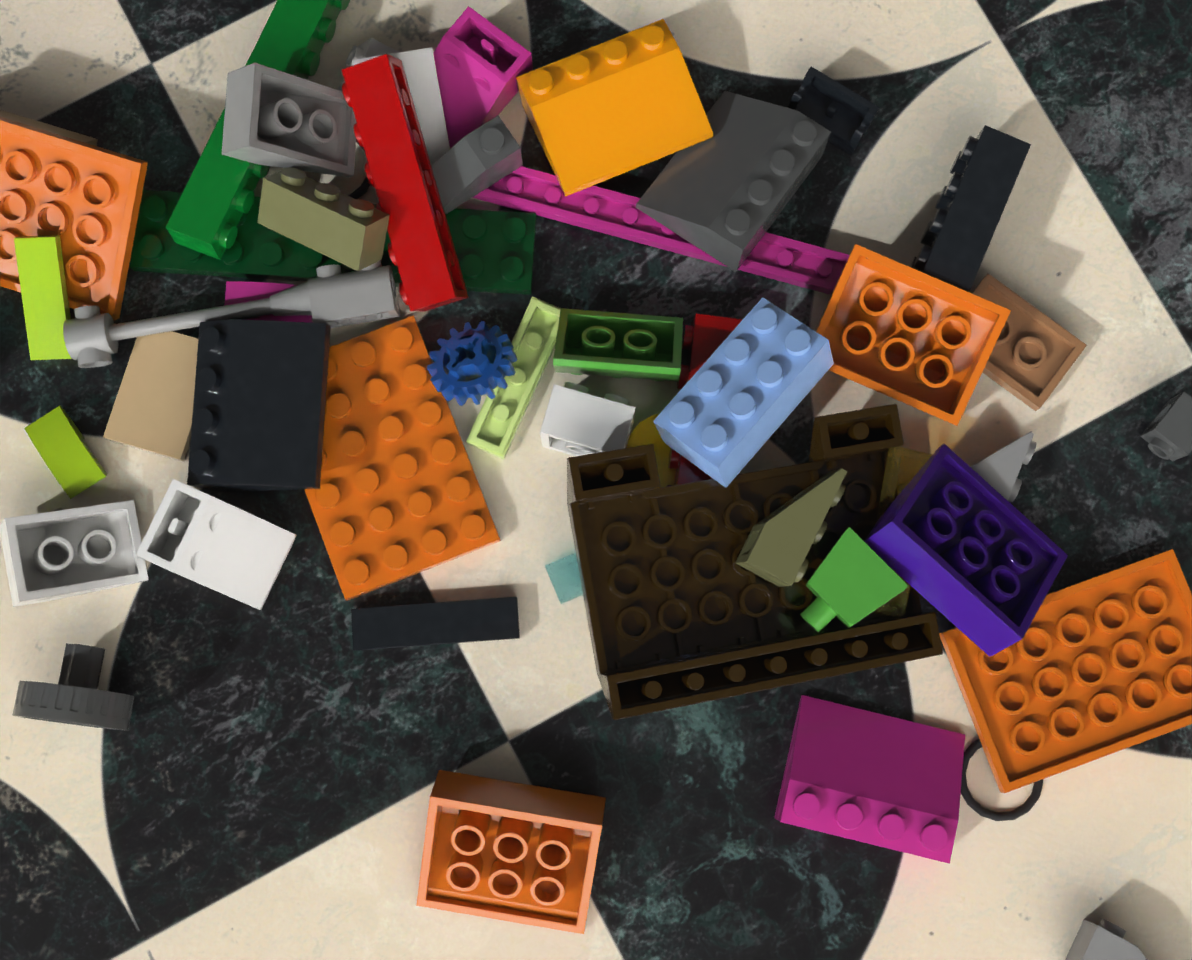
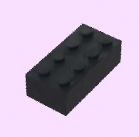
M986 125L977 138L969 136L963 150L959 151L952 165L950 173L953 175L948 185L944 186L935 206L938 211L933 221L928 223L920 241L923 246L918 256L914 257L910 265L911 268L970 292L1031 144Z

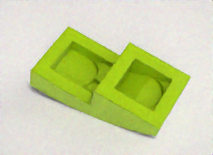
M61 405L24 428L40 456L70 499L107 476L106 471L84 443V436Z

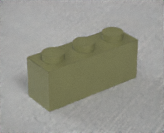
M288 167L263 178L257 223L356 271H360L382 260L390 215L374 208V205L369 201L354 199L340 192V189L335 185L320 183L307 177L304 171Z

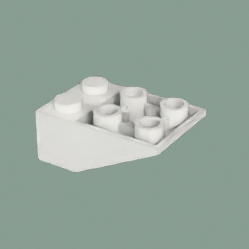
M173 479L136 556L262 610L297 535Z

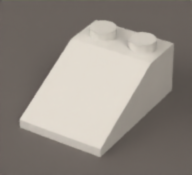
M134 500L4 518L0 524V535L13 607L58 600L149 580L145 559L136 556L142 541Z

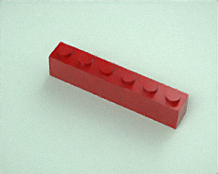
M384 54L342 69L345 83L342 84L343 95L347 104L353 108L357 122L353 126L354 134L359 145L364 147L368 161L365 164L366 176L370 184L375 187L379 199L376 209L390 215L387 227L390 238L388 253L392 263L398 266L402 280L399 283V291L403 302L409 306L410 311L424 312L469 298L402 61L389 54Z

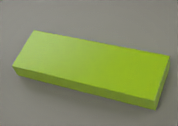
M60 235L14 238L30 360L72 359L67 351L63 335L64 321L71 319Z

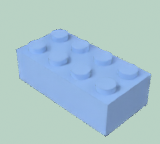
M762 297L655 418L653 422L663 442L727 488L834 364L829 340Z

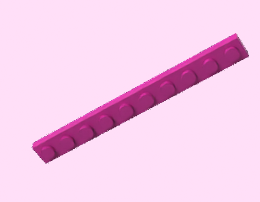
M521 166L472 197L726 266L637 209L636 204L640 198L591 186L565 196L555 175ZM766 232L738 270L831 295L849 258V254Z

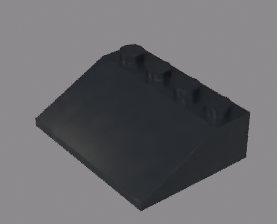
M242 319L200 322L187 485L217 492L320 489L331 325L327 323Z

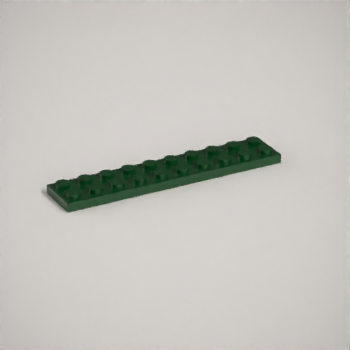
M143 190L130 262V267L134 271L308 281L310 278H316V268L325 265H340L342 273L356 271L257 223L261 197L255 196L250 211L246 214L243 213L237 225L238 233L233 246L230 249L226 248L221 260L176 244L166 229V225L183 192ZM455 208L445 214L467 291L532 294L536 213ZM387 231L381 264L382 266H391L395 286L399 287V283L402 280L398 266L392 263L388 253L390 238Z

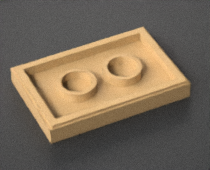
M173 331L136 338L103 438L179 461H185L191 440L198 338Z

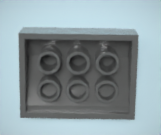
M724 91L706 114L713 131V137L676 152L637 202L636 208L737 272L821 159L831 131L797 110Z

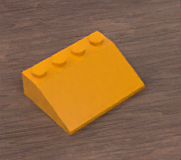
M664 19L516 77L524 111L565 196L713 137L712 128L680 48Z

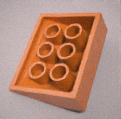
M855 244L815 331L829 340L834 362L829 371L958 426L1011 310Z
M439 770L429 799L416 906L584 934L606 798Z

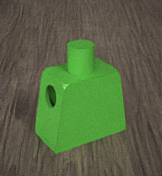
M849 527L806 583L807 588L817 598L800 615L818 633L835 616L849 628L903 592L908 585Z

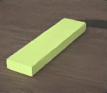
M532 296L511 342L517 356V361L511 363L516 373L515 375L504 377L508 384L506 389L498 386L493 389L495 398L486 397L466 440L467 444L503 460L505 459L554 351L561 308Z

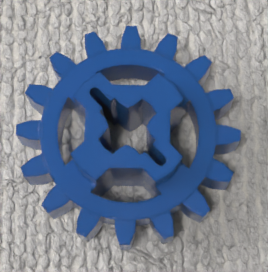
M481 321L477 329H473L470 323L467 322L464 325V331L460 333L454 328L450 329L451 338L448 341L442 338L437 340L441 347L440 351H430L429 356L434 362L427 366V370L432 376L431 382L436 390L442 393L445 400L449 402L455 397L460 406H463L468 398H472L475 405H479L481 396L485 394L491 399L495 398L493 389L497 386L506 389L508 384L504 377L512 376L516 373L511 363L517 361V356L508 335H503L497 325L489 330L485 321Z

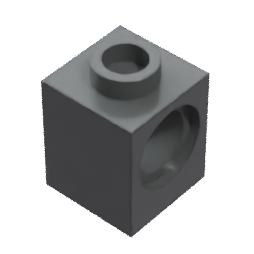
M1185 392L1169 399L1140 436L1149 443V449L1158 457L1166 460L1170 459L1173 462L1189 455L1192 451V397Z

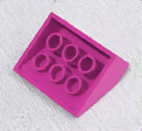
M801 695L774 818L782 823L950 864L959 820L965 734Z

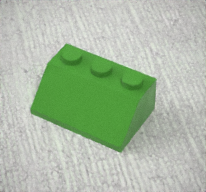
M561 308L553 358L554 369L556 372L574 375L587 374L611 376L613 378L625 377L678 382L681 371L683 318Z

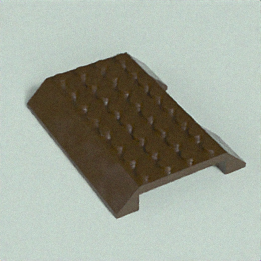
M897 404L815 417L808 463L738 474L727 488L714 479L658 488L661 485L653 444L567 458V506L596 671L613 720L943 654L935 612H922L918 592L901 576L899 577L908 587L849 628L835 616L818 633L800 615L817 598L807 588L806 583L841 535L850 527L864 541L880 516L900 494L892 448L904 445ZM841 468L847 471L842 481V484L845 485V491L837 505L834 507L830 506L824 519L827 522L825 533L816 545H811L805 558L809 560V564L799 582H794L792 586L778 587L735 563L755 524L826 473Z

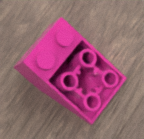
M469 6L445 33L433 53L450 149L464 136L498 116L519 91L516 77L533 71L532 53Z

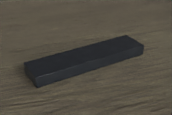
M517 597L351 609L353 651L520 639Z

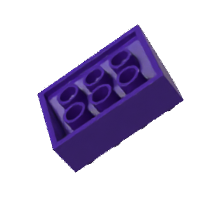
M942 444L885 510L864 540L889 567L989 657L1023 639L1068 556L945 444Z

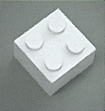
M565 382L564 387L554 384L540 430L542 447L573 456L624 449L627 447L632 430L636 407L629 406L628 399L615 394H605L604 398L588 394L589 389L576 383Z

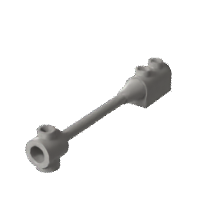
M380 260L360 271L345 273L341 272L340 265L316 268V278H310L308 282L273 294L270 298L118 324L114 323L109 313L101 314L99 306L78 307L74 309L75 318L64 321L63 335L67 351L73 360L78 361V367L94 368L112 364L111 354L117 353L118 340L199 327L200 322L247 319L270 314L274 316L312 315L313 323H327L331 325V328L401 316L391 266H382Z

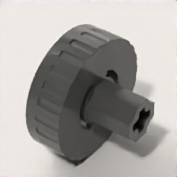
M66 643L58 684L19 681L12 716L128 731L135 697L122 693L98 690L105 653L104 648Z

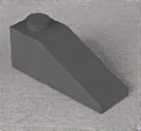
M499 115L464 136L431 166L445 214L523 166L521 147Z

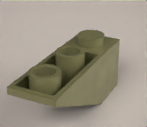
M841 468L826 473L755 524L735 563L778 587L792 586L794 582H799L809 564V560L805 558L811 545H816L825 533L827 522L824 519L830 506H836L845 491V485L842 484V481L847 471Z

